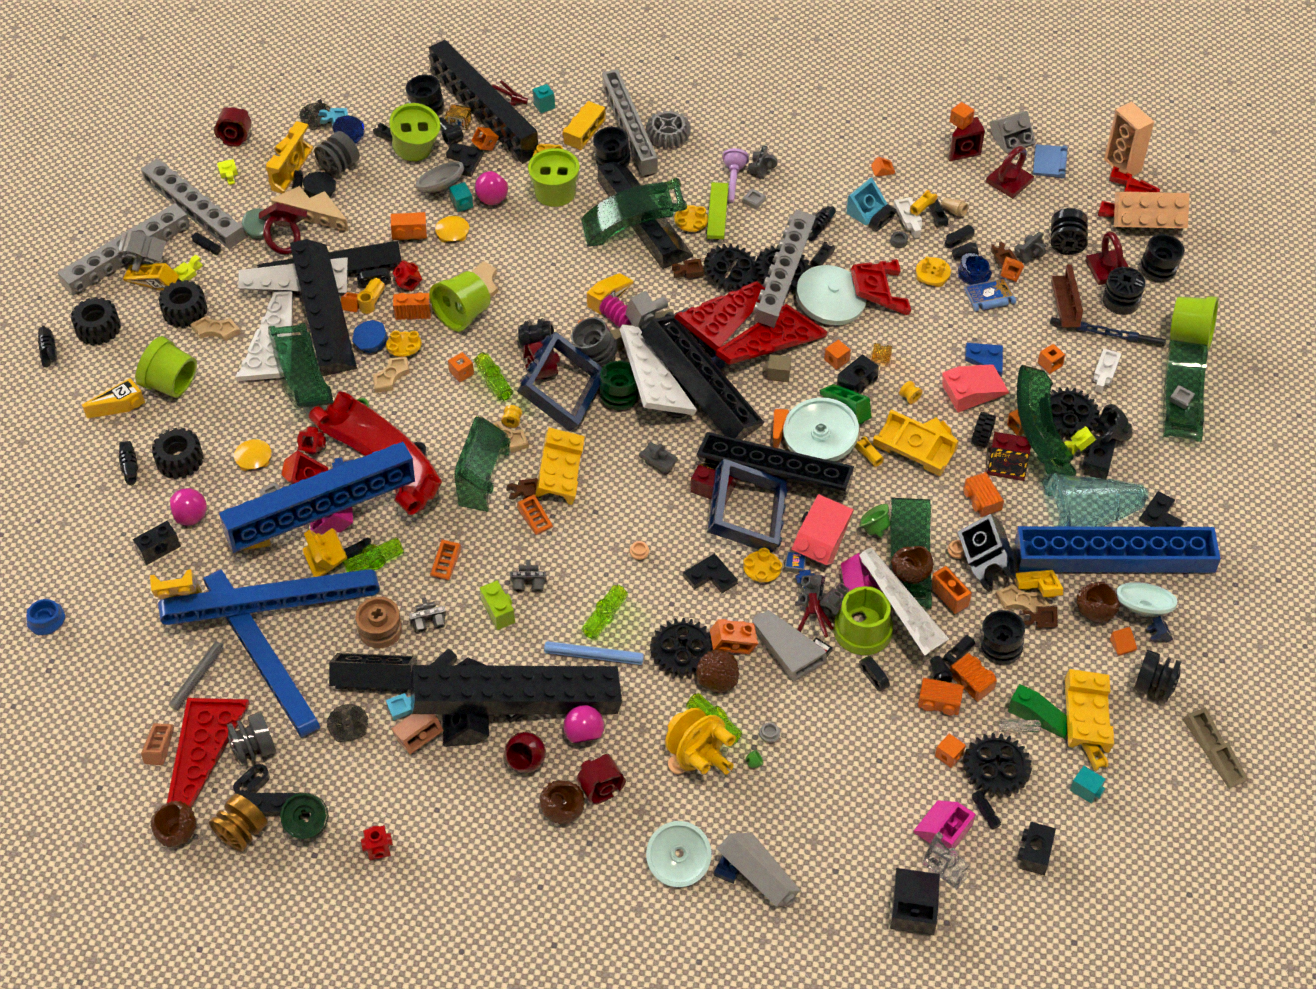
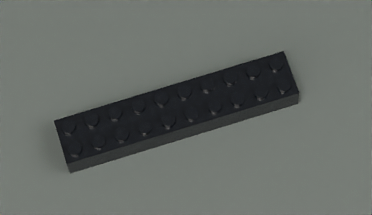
M446 40L430 46L428 58L431 63L430 71L432 75L436 76L440 83L445 85L449 92L454 94L458 101L463 103L467 110L472 112L485 128H490L499 136L498 140L506 150L512 153L515 159H518L522 164L529 161L538 146L537 130Z
M413 665L410 675L412 714H567L573 708L582 705L593 707L600 714H618L622 704L618 666Z

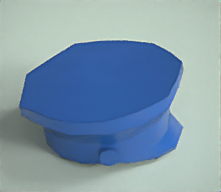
M370 320L359 324L355 328L352 342L360 350L366 353H374L382 350L386 345L388 336L383 323Z
M50 599L37 600L27 608V627L38 636L52 634L62 626L66 619L61 605Z

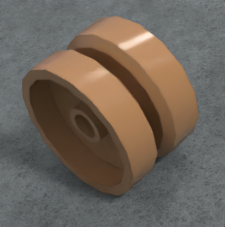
M372 597L359 605L355 620L361 641L367 646L386 648L399 640L402 634V621L400 619V611L395 602L386 597Z

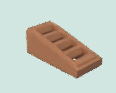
M153 723L141 752L144 764L164 765L174 730L173 724Z

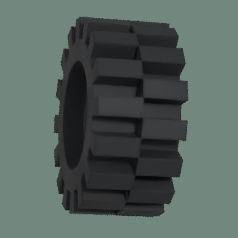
M985 412L980 413L974 428L971 444L983 448L987 447L994 429L995 415Z

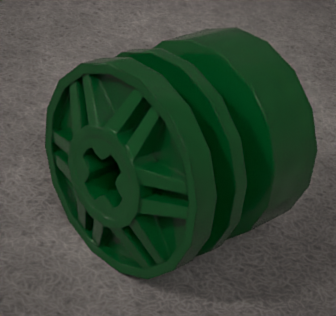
M626 361L607 363L600 373L601 402L606 407L614 410H626L633 407L637 403L639 390L630 363Z
M300 793L287 799L282 806L280 818L281 824L288 834L295 838L307 839L322 833L327 826L329 813L328 807L321 798L313 794ZM304 810L311 813V816L308 817V822L300 818Z

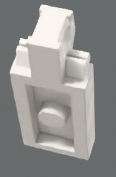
M911 197L895 200L894 207L906 230H911L914 238L921 237L922 219L920 215L916 216L911 213L910 206L913 204Z
M1103 348L1093 377V381L1097 382L1095 392L1102 394L1104 385H1110L1121 353Z

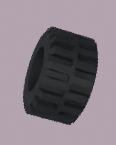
M179 280L176 283L172 282L169 286L164 287V291L160 292L158 298L164 320L169 325H174L177 328L179 326L181 328L191 327L190 324L205 317L204 315L207 314V303L200 285H196L193 281L184 280L181 282Z
M98 297L88 298L86 301H81L79 305H76L74 311L71 312V321L76 335L85 344L101 345L103 342L107 343L110 339L116 337L115 334L120 332L121 322L115 305L110 300H105L102 297L100 299Z
M173 428L171 431L168 429L165 431L166 433L159 434V438L154 440L155 444H152V454L156 466L162 475L166 474L168 478L173 476L174 479L179 477L186 478V475L191 476L194 474L193 471L199 470V465H202L204 455L195 433L193 434L191 430L186 431L185 428Z

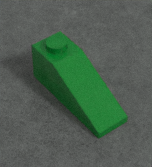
M835 384L819 390L824 398L838 400L847 405L856 415L858 424H863L866 420L872 418L869 397Z
M1019 684L1011 698L1008 712L1065 739L1068 734L1067 715L1040 693Z

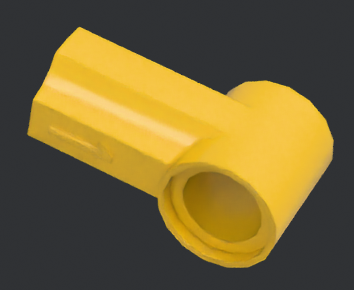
M371 279L365 290L357 295L359 309L363 314H370L375 310V303L385 289V284L380 279Z

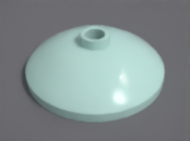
M1131 582L1122 584L1117 588L1116 594L1120 603L1140 616L1153 617L1165 615L1175 610L1177 606V598L1168 590L1156 585Z
M672 821L659 827L651 836L646 850L647 863L653 875L662 883L672 887H686L699 881L707 872L712 857L710 842L705 833L694 824L685 821ZM677 849L683 850L684 854L682 857L676 856L675 852Z

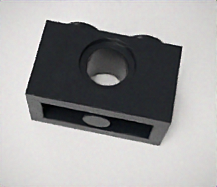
M862 354L838 374L837 385L861 394L870 383H874L878 379L879 366Z
M1094 435L1096 440L1086 447L1085 452L1089 453V455L1084 456L1082 467H1085L1084 475L1107 480L1116 440L1111 439L1109 442H1102L1100 440L1101 436Z
M168 521L132 539L137 553L146 565L181 547L177 533Z
M1030 822L1028 829L1024 828L1021 841H1024L1025 845L1024 848H1019L1017 860L1021 861L1019 869L1045 876L1056 828L1035 822ZM1031 846H1036L1040 850H1035Z

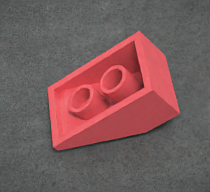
M994 365L958 366L942 373L943 387L958 413L1009 394Z
M818 494L798 531L791 550L825 565L832 564L854 509Z

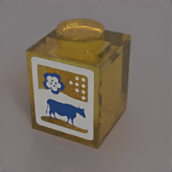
M451 104L449 111H446L445 120L453 126L459 125L461 130L467 131L472 121L471 107Z

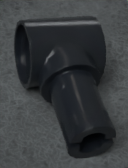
M443 117L439 118L442 137L447 145L464 138L459 125L453 126Z

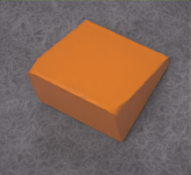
M877 157L871 164L875 176L895 174L891 160Z
M1006 256L1000 276L1017 282L1024 268L1023 263Z
M345 293L341 297L342 309L357 312L359 309L358 294Z
M1130 627L1112 632L1110 641L1118 656L1137 650Z

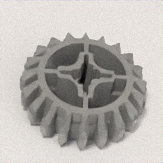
M658 111L657 114H652V117L648 119L646 133L650 142H653V145L658 144L659 148L664 146L665 149L667 147L673 149L674 146L679 147L680 144L688 141L691 133L690 121H688L687 117H684L683 113L679 114L678 111Z

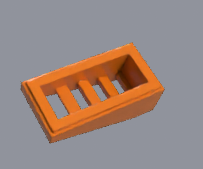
M788 409L774 410L773 447L775 448L779 447L784 435L783 427L789 413Z
M535 494L517 503L518 511L535 535L553 527ZM533 506L532 509L527 511L526 508ZM537 512V514L530 516L531 513ZM538 517H541L540 520L535 521V522L533 521V519H536V518H538ZM543 522L546 524V525H544V526H542V527H540V528H537V526H536V525L541 524V523H543Z
M441 539L430 576L450 580L462 549L460 543ZM445 550L453 551V554L446 553ZM443 556L449 557V558H451V561H450V560H446V559H442V557H443ZM440 562L449 564V567L440 565ZM437 569L445 570L447 573H439Z

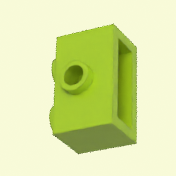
M498 580L479 587L481 601L496 629L500 630L514 624L515 615L511 597L508 593H504Z

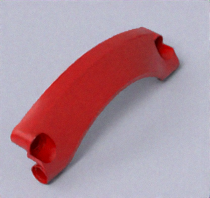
M339 391L333 404H328L326 410L317 406L309 412V419L323 433L349 445L365 456L388 448L393 444L404 442L413 458L415 482L395 489L396 497L394 501L408 515H413L424 509L428 499L432 500L435 498L442 480L432 464L408 437L375 411L353 398L350 394Z

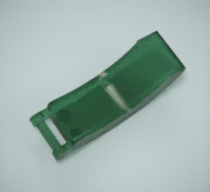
M673 178L667 182L633 187L619 192L594 206L581 218L587 247L604 245V242L611 236L632 225L649 220L672 217L673 212L686 210L687 203L683 199L680 179ZM674 189L677 203H672L669 190Z
M299 323V325L284 327L269 326L268 333L271 338L278 372L286 394L294 407L303 408L333 404L331 388L326 384L320 372L310 332L307 331L306 324ZM297 332H299V333L301 334V335H292V336H283V337H278V336H277V334H287V333H297Z
M1170 340L1163 396V437L1169 438V436L1202 442L1204 382L1208 357L1207 345ZM1178 385L1195 393L1186 410L1170 402V397Z
M1021 365L1017 379V407L1024 434L1038 455L1037 459L1045 464L1047 474H1060L1072 479L1076 476V470L1070 463L1074 455L1061 439L1051 411L1050 395L1053 381L1044 370Z
M891 498L890 570L893 572L891 560L894 553L899 549L922 546L930 552L931 503L930 499ZM931 574L919 584H908L900 580L913 597L925 598L916 599L922 607H925V609L932 608Z

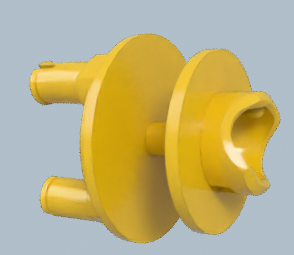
M690 708L683 713L676 714L669 721L665 746L669 752L676 755L677 764L683 770L693 771L697 769L701 774H706L711 766H716L725 775L730 773L727 768L732 770L734 765L724 758L719 750L723 743L726 746H732L736 736L725 729V723L720 717L716 715L706 716L701 709Z

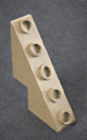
M298 186L271 199L272 205L280 203L306 210L307 218L303 220L349 231L347 219L325 191L309 198L303 189Z

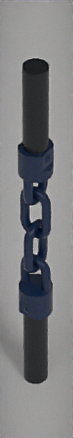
M1051 317L1050 324L1062 326L1060 318ZM1082 321L1080 327H1069L1077 329V331H1089L1133 342L1140 341L1165 346L1166 339L1141 335L1133 331H1120L1104 326H1095ZM1098 328L1105 329V332H1100L1097 330Z

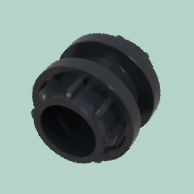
M544 318L538 319L535 325L532 324L531 320H527L518 328V337L522 348L525 345L543 341L547 335L550 336L554 333L552 322L545 321Z

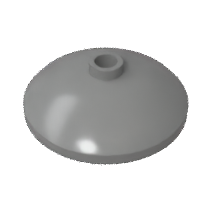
M449 162L427 171L416 181L417 188L427 192H445L449 190V187L454 185L463 174V163Z

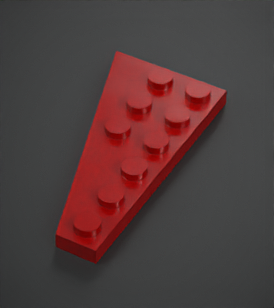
M757 281L743 286L740 290L731 291L725 296L721 295L703 302L700 306L691 307L683 313L679 312L674 318L717 351L753 313L756 302L760 303L761 301L758 300L761 289L765 290V287Z
M788 304L782 306L774 328L758 322L717 349L716 356L730 365L827 336L828 331Z
M187 698L167 803L182 801L189 805V807L193 806L229 742L227 724L232 723L234 729H236L238 726L237 720H241L250 704L249 699Z

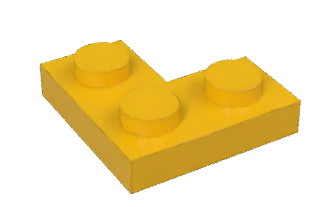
M1053 570L1016 573L1014 581L1018 589L1030 590L1032 588H1039L1043 597L1048 598L1063 595V587Z

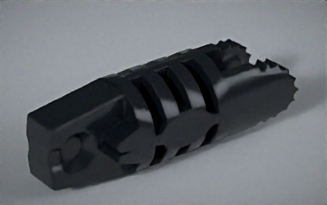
M834 206L822 208L815 215L816 217L811 229L812 232L808 237L809 241H813L830 223L831 218L836 213Z
M42 326L38 329V346L41 364L46 368L51 365L50 360L53 362L57 360V352L51 329Z
M131 441L119 442L118 457L120 469L124 473L126 483L132 486L137 480L136 471L138 470L136 453Z

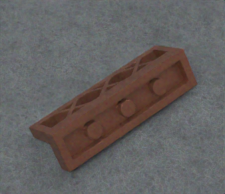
M1067 264L1065 276H1052V287L1062 327H1080L1083 308L1072 264Z

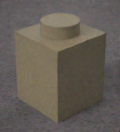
M770 354L769 362L765 361L764 372H767V380L789 382L792 357Z

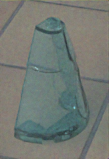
M1053 473L1045 474L1042 479L1046 496H1054L1060 514L1058 526L1103 527L1144 508L1146 499L1149 497L1147 488H1144L1142 484L1115 479L1105 480L1094 477Z

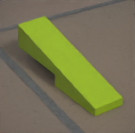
M711 183L707 239L724 240L729 183Z

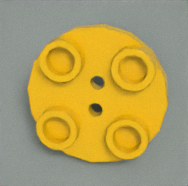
M926 256L916 266V279L918 282L927 285L942 287L950 278L951 269L946 261Z

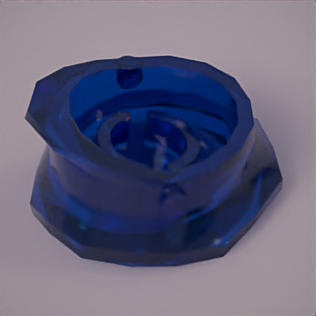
M350 115L338 117L332 126L333 133L337 131L344 132L355 144L364 136V123Z
M966 253L961 257L958 277L963 282L973 285L989 281L992 271L989 262L985 258L972 253Z

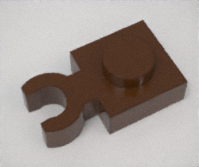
M1002 241L999 242V248L995 247L994 244L991 245L994 260L1001 270L1006 256L1018 260L1011 249H1004L1005 244Z
M701 258L683 261V265L672 264L674 278H680L682 275H686V278L704 276Z
M538 479L519 480L518 485L514 483L508 484L506 491H514V493H510L509 499L514 500L518 496H522V499L536 494Z
M1036 606V612H1032L1029 609L1022 610L1023 614L1030 615L1029 620L1023 621L1025 625H1031L1036 622L1037 627H1058L1057 606Z

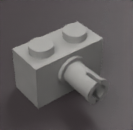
M644 291L630 298L625 314L633 326L644 330L650 321L654 319L657 311L668 307V302L664 296L652 301L647 291Z

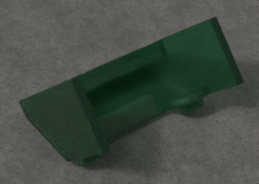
M476 416L474 418L456 464L454 478L458 505L488 512V495L492 494L494 489L491 475L499 454L509 456L511 439L508 438L506 432L484 417Z

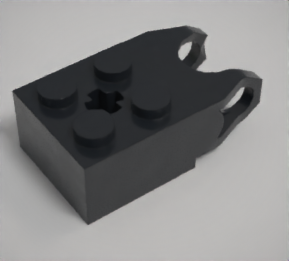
M989 514L958 531L968 564L986 591L990 592L993 590V578L998 571L1004 570L1007 577H1010L1012 580L1016 578V561L1003 524L999 519Z

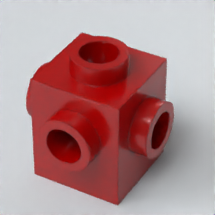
M402 260L392 272L398 286L409 291H413L423 279L419 273L418 266L413 262L409 263Z
M311 426L299 431L297 437L298 450L305 451L306 454H316V452L323 450L326 444L324 433L318 431V427Z
M385 825L372 826L369 829L363 830L364 838L361 839L363 852L367 851L370 861L391 856L389 846H392L393 842L391 832L386 833Z

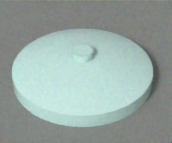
M821 265L810 268L801 275L796 286V300L800 308L812 319L827 325H845L855 321L862 314L867 299L857 296L851 272L837 266Z
M813 398L799 403L788 413L783 427L784 440L792 452L837 461L849 454L855 447L859 436V424L854 412L844 403L830 398Z

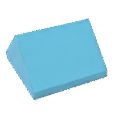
M872 177L848 196L847 214L864 225H868L871 218L887 205Z

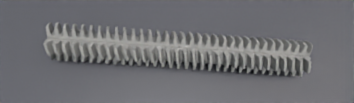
M218 641L213 643L180 690L169 702L171 708L177 710L181 708L180 706L190 696V692H193V688H196V684L200 682V678L204 677L203 674L207 673L208 669L213 665L212 663L219 657V653L224 650L223 643Z

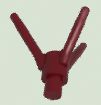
M502 80L500 84L507 90L494 84L492 85L496 90L511 96V102H509L511 105L520 103L527 105L528 98L522 97L521 94L515 92Z
M809 593L808 607L797 630L799 632L802 631L809 614H816L823 635L827 638L828 634L824 622L830 630H833V626L819 605L820 600H817V593Z

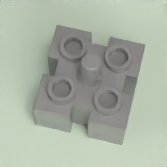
M131 230L122 234L117 253L122 254V258L134 259L132 270L138 272L141 264L161 262L166 241Z

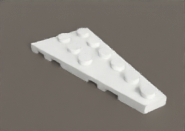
M292 291L274 292L268 304L266 315L261 320V326L257 329L248 348V354L241 363L242 367L235 376L236 381L292 377Z
M622 324L620 333L644 408L694 415L697 409L664 362L657 357L656 352L645 342V339L641 336L642 331L640 328Z
M872 547L864 550L859 555L862 563L868 568L923 654L926 656L946 643L949 638Z

